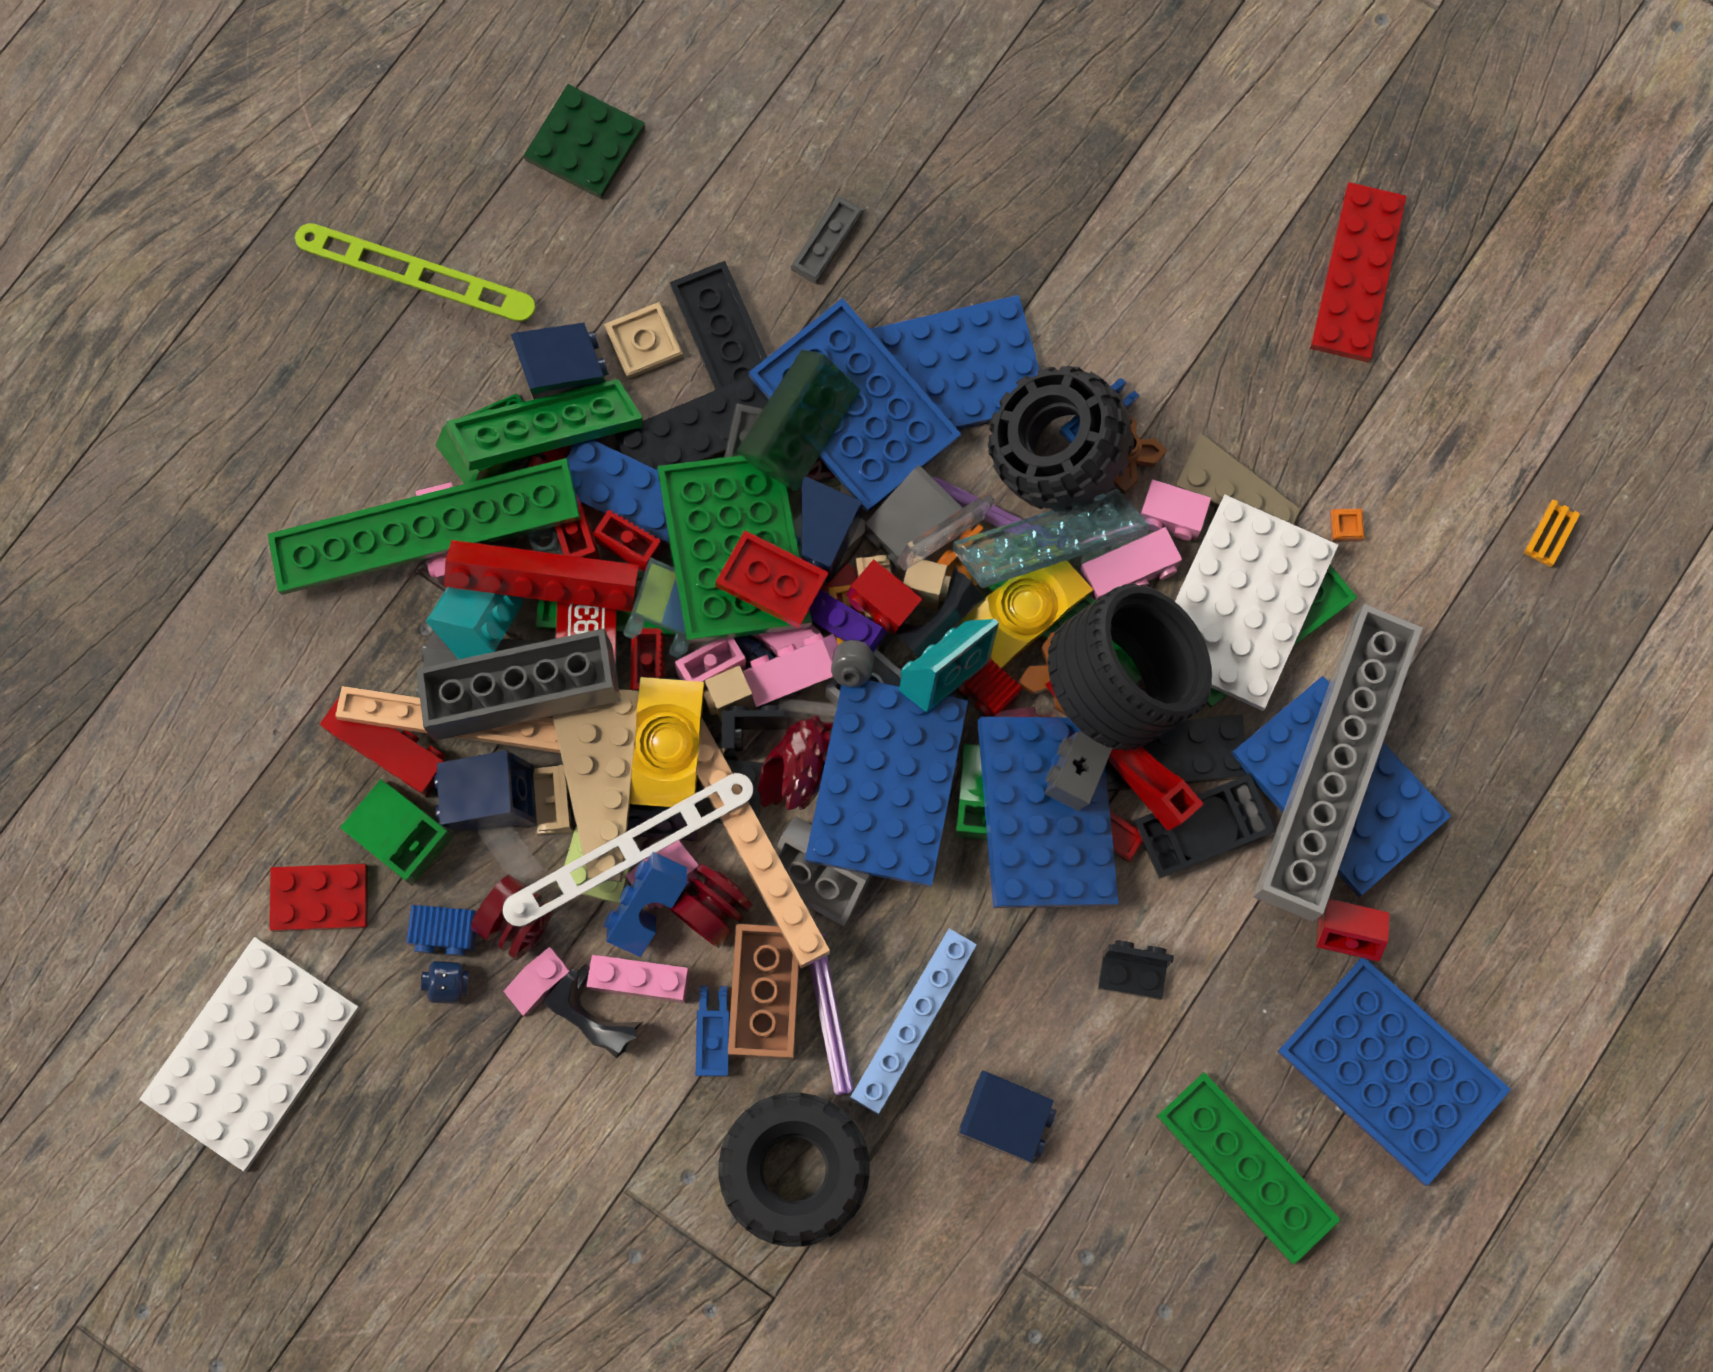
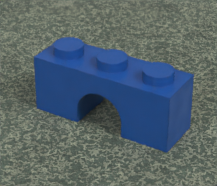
M652 852L647 862L641 861L635 873L636 879L632 886L627 885L624 888L619 900L621 904L616 911H610L604 923V927L607 928L606 942L638 957L642 956L656 934V916L644 911L642 908L650 903H660L672 908L687 885V867L655 852Z

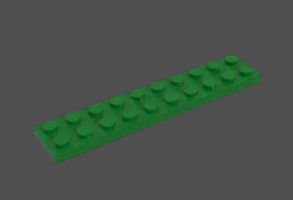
M567 458L268 533L267 535L277 589L281 595L447 554L451 540L487 544L581 520L570 464Z

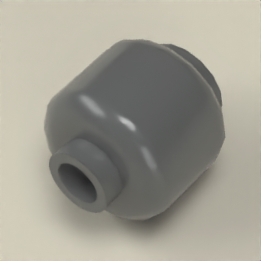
M856 640L844 641L837 645L833 652L831 663L833 678L839 684L846 687H858L868 682L872 675L874 658L871 649L865 643Z

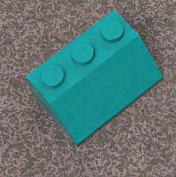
M447 587L425 622L460 660L495 652L524 601L518 596Z
M995 619L965 621L956 629L951 628L936 645H929L922 656L914 662L909 661L902 668L899 691L925 712H929L989 663L999 622Z

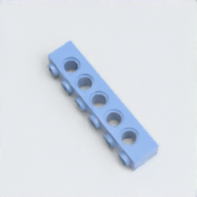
M950 928L948 929L852 1093L851 1100L876 1115L880 1114L977 944Z

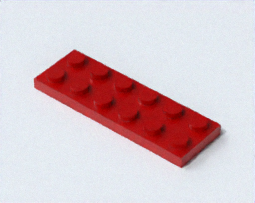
M1348 182L1309 349L1367 363L1370 361L1407 195Z

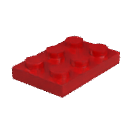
M744 530L717 578L715 587L799 629L826 581L828 572Z
M366 863L270 867V931L368 928V865Z

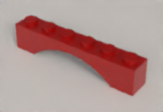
M1048 681L1045 686L1056 698L1051 681ZM1143 747L1135 750L1130 749L1129 751L1112 748L1108 761L1167 831L1182 824L1203 805V802L1182 778L1164 767Z

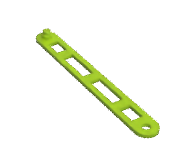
M314 223L302 225L295 234V242L302 251L516 322H524L530 319L535 312L534 300L526 293ZM307 235H315L314 240L306 241ZM329 238L350 244L345 256L324 249ZM366 249L408 263L409 266L405 275L360 261L364 250ZM426 269L470 285L466 294L462 295L420 281L421 276ZM484 289L505 295L502 306L498 307L480 301Z

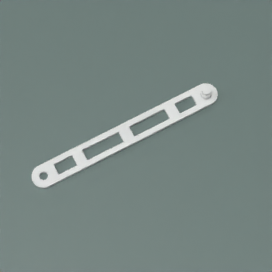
M740 773L731 774L511 895L503 905V915L506 921L513 926H525L648 858L652 852L657 853L745 804L753 793V785L750 779ZM735 784L742 787V792L738 795L734 794L731 790ZM717 792L724 806L701 818L694 804ZM679 812L682 814L688 826L640 852L633 840L634 837ZM619 847L626 859L625 861L577 887L570 874L571 872ZM557 881L563 895L539 907L533 893Z

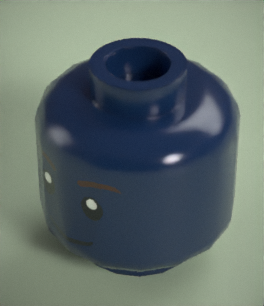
M433 961L429 966L428 972H422L420 991H427V998L431 1003L457 1004L461 996L466 997L468 971H463L460 963Z

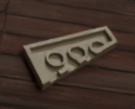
M1200 433L1175 486L1210 497L1209 504L1216 508L1219 507L1225 494L1293 525L1300 511L1299 507L1202 433Z

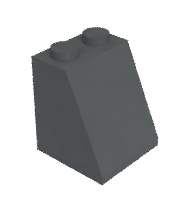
M918 465L866 521L865 539L873 548L878 549L880 547L888 555L887 559H889L890 565L895 570L899 571L902 569L906 573L910 556L924 560L960 526L962 507Z

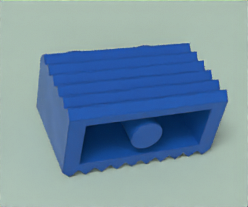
M411 905L406 943L410 946H415L414 952L433 954L434 948L447 949L446 955L465 957L466 951H475L477 933L470 928L476 911Z

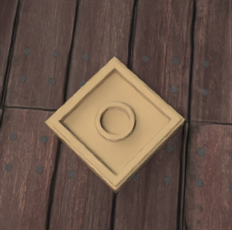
M660 302L604 324L628 380L683 358V353Z

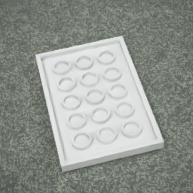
M1225 494L1175 602L1191 617L1203 636L1212 666V688L1264 711L1338 544Z
M254 937L139 1100L243 1172H247L358 1013L360 1007Z

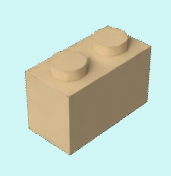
M910 556L903 583L922 598L918 606L937 611L939 602H945L949 590L951 577L946 576L947 565Z
M740 666L705 680L707 688L703 693L705 703L711 716L717 714L720 722H722V711H729L730 706H746L748 710L755 708L752 692Z

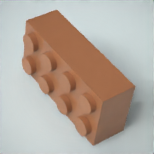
M736 924L728 1055L730 1057L794 1060L800 966L778 926Z

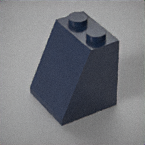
M584 322L511 334L533 399L605 382L604 376L609 375L604 359H597L594 350L598 349L599 345L594 331L588 332Z
M805 476L802 481V559L827 571L828 577L826 582L829 583L834 578L862 519V501Z
M507 750L437 763V774L434 781L439 797L436 815L440 825L453 831L537 825L533 764Z
M982 1070L977 1078L957 1136L1030 1164L1034 1157L1040 1159L1046 1143L1045 1140L1041 1139L1045 1126L1051 1128L1057 1112L1056 1109L1052 1108L1054 1100Z

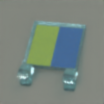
M650 558L631 616L626 624L624 635L634 639L641 633L644 620L676 633L669 653L674 657L680 658L682 654L687 652L689 644L686 642L674 567Z

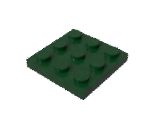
M567 84L523 156L525 161L602 200L644 131L645 123Z

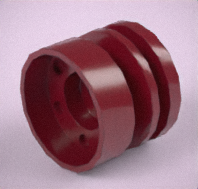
M700 864L696 871L706 880L704 884L691 876L688 881L697 891L695 895L692 896L682 891L673 907H668V909L715 947L720 948L732 933L729 926L723 921L725 917L728 916L735 921L741 922L743 917L733 907L737 905L744 911L749 912L753 904L745 897L742 889L719 871L710 869L704 864Z
M508 874L495 885L482 902L473 918L470 929L489 942L494 940L500 933H503L498 948L503 952L509 949L508 955L517 961L540 940L547 929L554 910L525 926L518 927L508 923L503 915L505 901L511 895L527 887ZM538 893L533 895L539 907L549 903L546 900L541 904L542 896Z

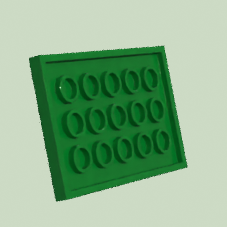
M780 451L657 466L687 644L798 629L715 587L717 578L744 530L799 557ZM810 610L800 628L811 627Z

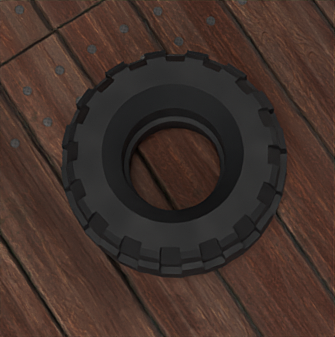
M1061 366L1060 370H1057L1055 367L1043 368L1037 371L1038 375L1031 378L1026 375L1017 381L1016 384L1018 386L1010 394L1006 392L999 401L1001 408L998 413H993L989 430L992 432L988 441L989 455L993 459V467L1000 479L1016 496L1029 505L1041 510L1043 507L1051 508L1054 512L1072 510L1073 506L1076 505L1082 508L1094 503V497L1103 492L1106 495L1115 486L1113 481L1118 474L1123 476L1129 463L1127 455L1132 453L1134 434L1131 431V424L1133 422L1128 409L1115 390L1092 371L1088 373L1080 367ZM1062 416H1080L1078 433L1066 449L1051 456L1036 455L1038 438L1050 422Z
M802 1092L782 1093L758 1101L745 1110L734 1122L721 1147L718 1162V1178L721 1193L728 1209L748 1232L771 1244L785 1247H803L831 1238L854 1218L867 1193L870 1178V1160L867 1146L860 1130L840 1107L829 1100ZM790 1138H800L811 1142L819 1149L825 1161L826 1172L821 1187L814 1195L801 1201H787L779 1198L770 1190L764 1177V1162L769 1151L779 1142Z

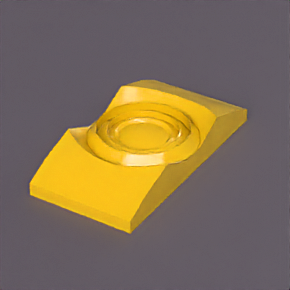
M1050 545L1028 561L1012 578L989 594L985 600H982L959 622V625L965 621L995 619L998 621L999 625L990 659L998 664L1000 668H1004L1091 594L1094 589L1053 545Z
M641 677L636 712L630 804L673 807L696 794L705 682Z

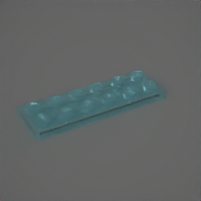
M1117 489L1108 492L1106 495L1101 494L1094 497V503L1082 508L1076 505L1073 506L1072 510L1054 512L1051 510L955 541L954 553L979 586L984 588L1148 534V523L1120 490Z

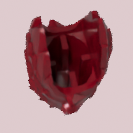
M816 714L810 719H800L787 729L786 735L782 737L783 739L768 755L761 768L762 773L757 790L761 794V805L763 807H767L772 802L774 805H778L785 797L787 810L799 807V810H803L811 804L820 790L831 737L830 730L833 727V723L821 721Z

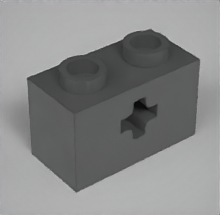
M1080 731L1069 738L1065 737L1057 750V754L1060 755L1058 763L1051 767L1045 781L1049 784L1045 794L1077 811L1089 805L1112 748L1097 743Z

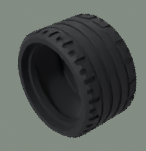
M1125 584L1112 589L1063 623L1056 630L1050 641L1048 672L1059 704L1069 719L1084 734L1108 748L1129 751L1130 749L1135 750L1145 746L1197 714L1205 706L1207 698L1210 696L1212 666L1201 632L1180 605L1165 594L1145 585ZM1113 642L1126 652L1138 668L1145 683L1147 694L1125 672L1116 655Z

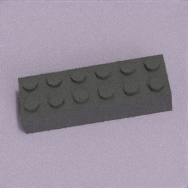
M604 628L417 669L423 727L434 741L621 701L613 647Z

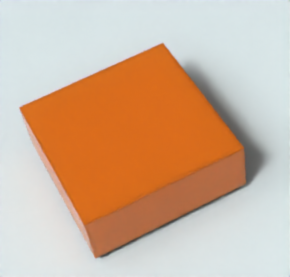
M1332 509L1330 511L1332 542L1363 541L1364 524L1362 509Z

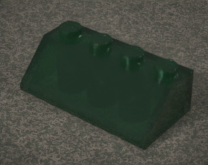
M802 349L737 449V452L756 469L791 490L797 491L804 477L809 473L861 390L825 354Z

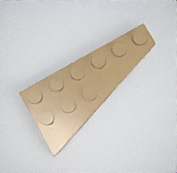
M619 689L621 701L553 715L583 856L627 832L639 691ZM619 847L585 864L589 879L624 861V856ZM623 871L606 881L622 882Z

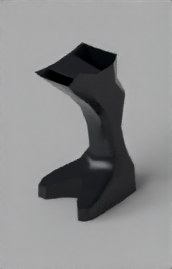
M956 564L952 571L947 597L937 615L926 625L912 626L904 623L896 634L919 658L929 645H936L950 628L963 619L973 605L985 599L973 582L964 574L958 572Z
M585 964L577 972L574 969L570 970L544 999L543 1004L555 1014L577 1026L592 1045L605 1048L617 1059L626 1051L630 1040L637 1038L636 1030L643 1022H605L591 1015L581 1006L580 995L588 980L590 967Z

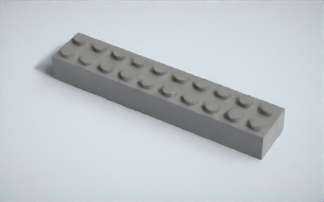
M1365 604L1353 616L1255 889L1254 898L1312 922L1323 915L1423 629L1422 627Z

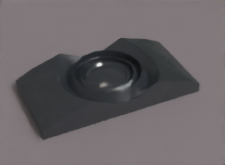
M1250 774L1198 794L1197 796L1203 802V805L1182 824L1169 831L1166 830L1153 813L1134 820V824L1158 879L1187 870L1276 832Z

